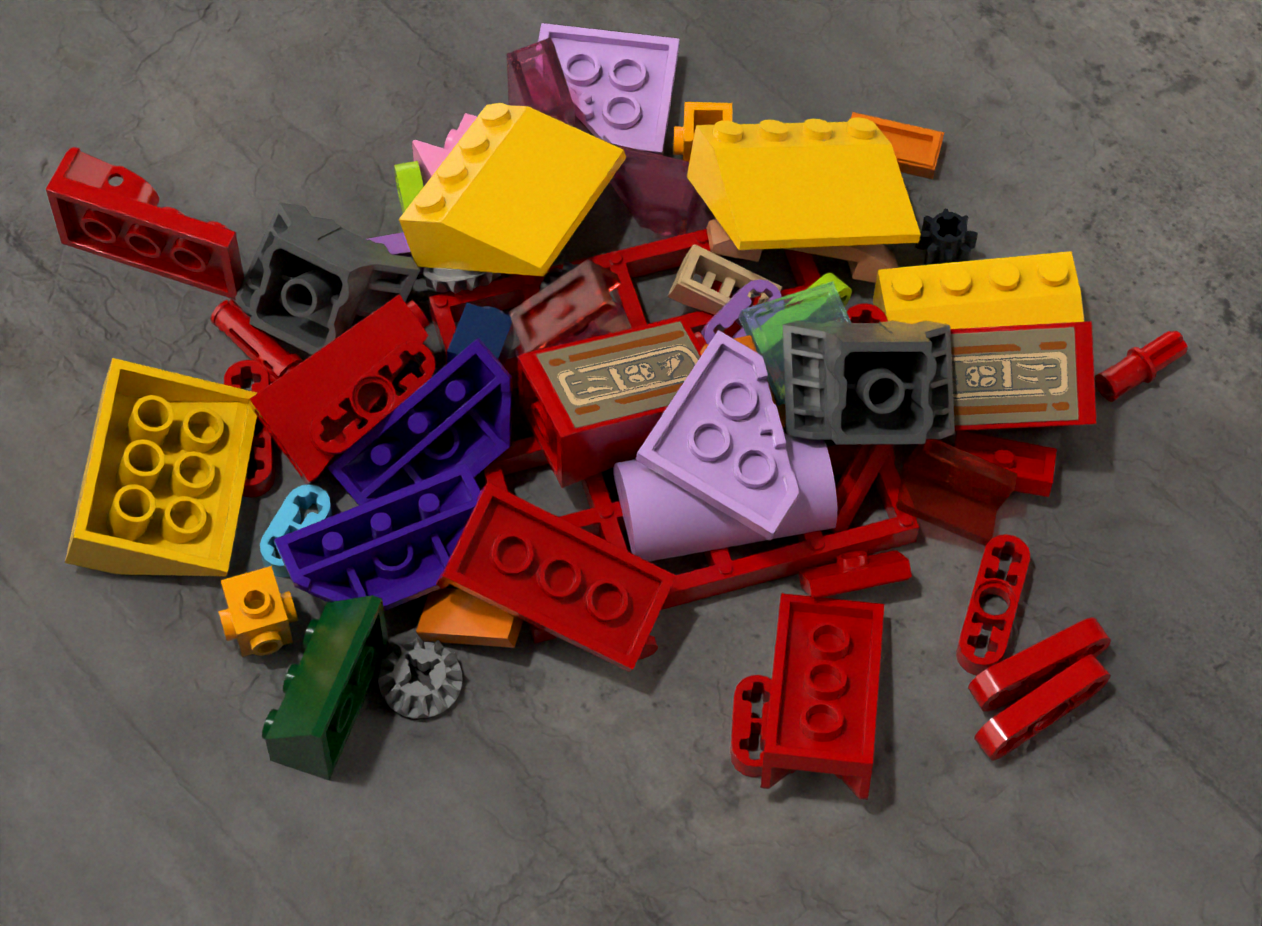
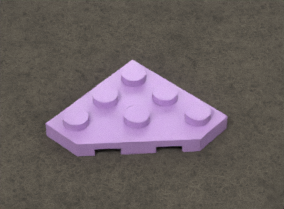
M541 23L535 56V72L595 137L623 149L626 159L662 163L679 53V39Z
M718 330L637 452L636 460L771 541L796 502L800 493L795 473L791 470L785 448L786 440L776 404L772 400L763 356Z

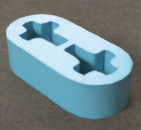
M311 484L301 485L293 489L264 533L260 542L262 561L265 567L272 566L275 576L282 578L290 577L282 559L276 558L274 539L331 517L330 497L325 490ZM312 503L317 504L318 514L310 512L300 525L301 515L299 507L308 509Z

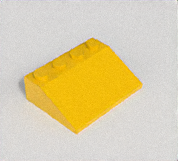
M504 103L487 104L399 218L415 263L418 267L544 276L626 159L625 151L531 107L510 106Z
M856 117L849 119L848 122H827L813 118L805 120L804 123H782L777 120H763L760 124H738L732 121H718L715 125H696L687 178L738 250L919 243L921 233L892 144L873 121Z
M1072 251L878 269L873 305L885 313L888 321L892 320L909 324L930 321L950 325V329L1084 322L1081 290Z
M112 358L103 385L65 563L112 574L226 576L230 564L257 419L256 414L248 403L249 399L256 395L257 392Z

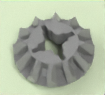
M425 267L423 271L427 287L433 288L440 293L452 291L455 294L463 290L473 291L474 288L479 286H488L491 281L501 276V273Z
M418 637L412 643L403 646L396 644L393 652L386 659H382L378 678L380 693L387 705L395 712L410 718H429L447 710L459 696L463 681L462 670L455 652L451 653L444 648L439 640L435 643L423 642ZM410 664L414 667L417 666L422 672L428 669L432 670L429 673L432 691L426 685L423 686L419 681L409 683L411 680Z

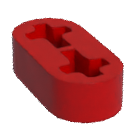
M751 675L742 679L736 686L733 700L731 762L737 771L749 777L762 776L772 679L763 675ZM752 693H761L763 702H765L762 707L761 718H751L752 704L750 700ZM751 733L760 734V749L763 750L760 754V759H750L749 751L746 750L749 747Z

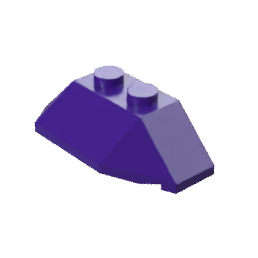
M477 338L327 468L358 505L467 463L473 477H475L512 446V376L481 339Z
M467 463L276 538L274 542L294 587L326 602L373 595L382 598L383 608L386 611L440 589L436 582L447 565L481 491Z

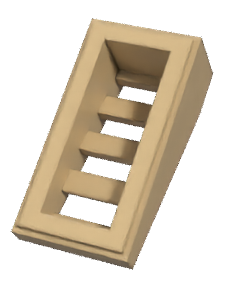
M693 244L681 263L668 297L684 305L715 315L731 299L729 296L733 286L742 288L749 282L759 279L771 282L779 291H781L782 286ZM695 274L703 276L701 283L693 280ZM714 280L723 282L719 292L711 289ZM749 292L747 296L750 298L752 293ZM764 292L760 293L761 296L755 310L748 307L742 313L747 320L759 311H763L766 315L769 312L765 306V302L769 298Z

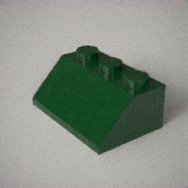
M371 595L328 602L320 619L313 618L303 640V647L306 649L299 664L293 663L285 676L283 683L285 697L279 710L272 709L269 712L263 726L262 739L266 741L270 761L330 781L389 645L382 598Z

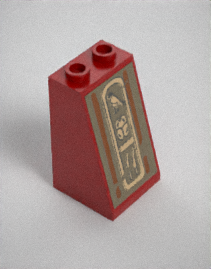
M685 317L530 351L518 356L520 410L561 488L613 468L615 463L630 461L637 457V452L700 359V351L707 344L699 331L693 333Z
M1092 321L950 329L955 431L1097 424Z

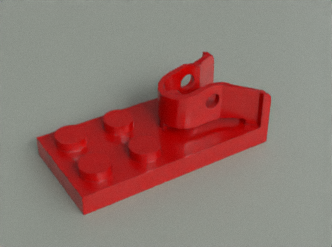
M72 147L66 152L46 187L62 244L236 300L235 297L244 280V272L235 231L230 230L219 222H204L185 216L182 212L172 207H157L160 198L155 189L145 179L123 166L106 163L81 152L80 148ZM113 177H121L123 179V182L118 186L109 184V180Z
M487 482L477 498L478 501L436 585L445 589L448 584H451L627 672L632 671L676 575Z
M781 593L760 788L770 789L788 774L794 773L796 770L835 774L837 778L842 779L858 799L868 800L874 758L884 604L832 598L813 599L811 596Z

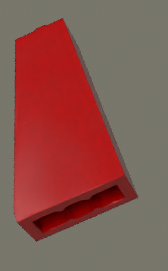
M400 294L249 399L248 405L306 485L314 482L335 456L321 453L310 440L309 429L316 414L397 346L409 341L424 344L429 335L424 328L429 325V322L413 300L406 304ZM405 353L399 356L403 364L395 374L390 377L386 368H383L378 374L393 383L412 359ZM376 384L363 386L357 395L360 407L370 412L385 391ZM344 401L339 405V407L347 411L346 415L339 421L332 423L326 418L321 422L324 426V431L320 437L325 443L332 439L339 444L345 441L342 436L344 428L353 420H355L357 427L362 422L353 414L348 401Z

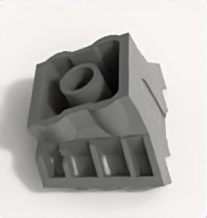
M279 203L235 299L244 312L252 315L249 324L313 355L400 294L406 302L420 269L412 257L392 255L384 244L375 243L353 234L336 224L333 219L312 217L305 206Z
M798 320L783 324L786 435L811 440L832 439L836 444H925L926 439H942L955 434L950 325L930 321L909 324L892 320L879 323H849L831 320L820 324Z

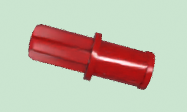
M1167 331L1141 349L1138 347L1129 349L1127 357L1095 375L1097 389L1106 400L1114 402L1142 382L1150 383L1154 381L1156 372L1186 354L1188 346L1183 340V336L1178 331Z

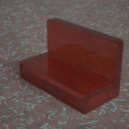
M586 260L510 311L509 315L524 353L557 346L613 309L615 304L610 291L621 284L618 274Z
M926 439V443L918 444L904 463L896 507L902 512L986 546L993 538L997 511L1015 489L1017 473L937 439Z

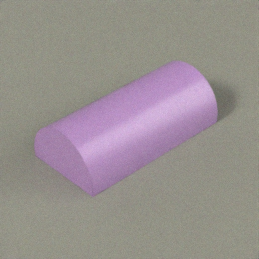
M784 433L786 440L785 448L791 470L795 473L800 493L772 539L835 528L837 522V496L832 465L824 439L811 440ZM636 459L614 464L613 475L632 554L646 561L769 540L638 462Z

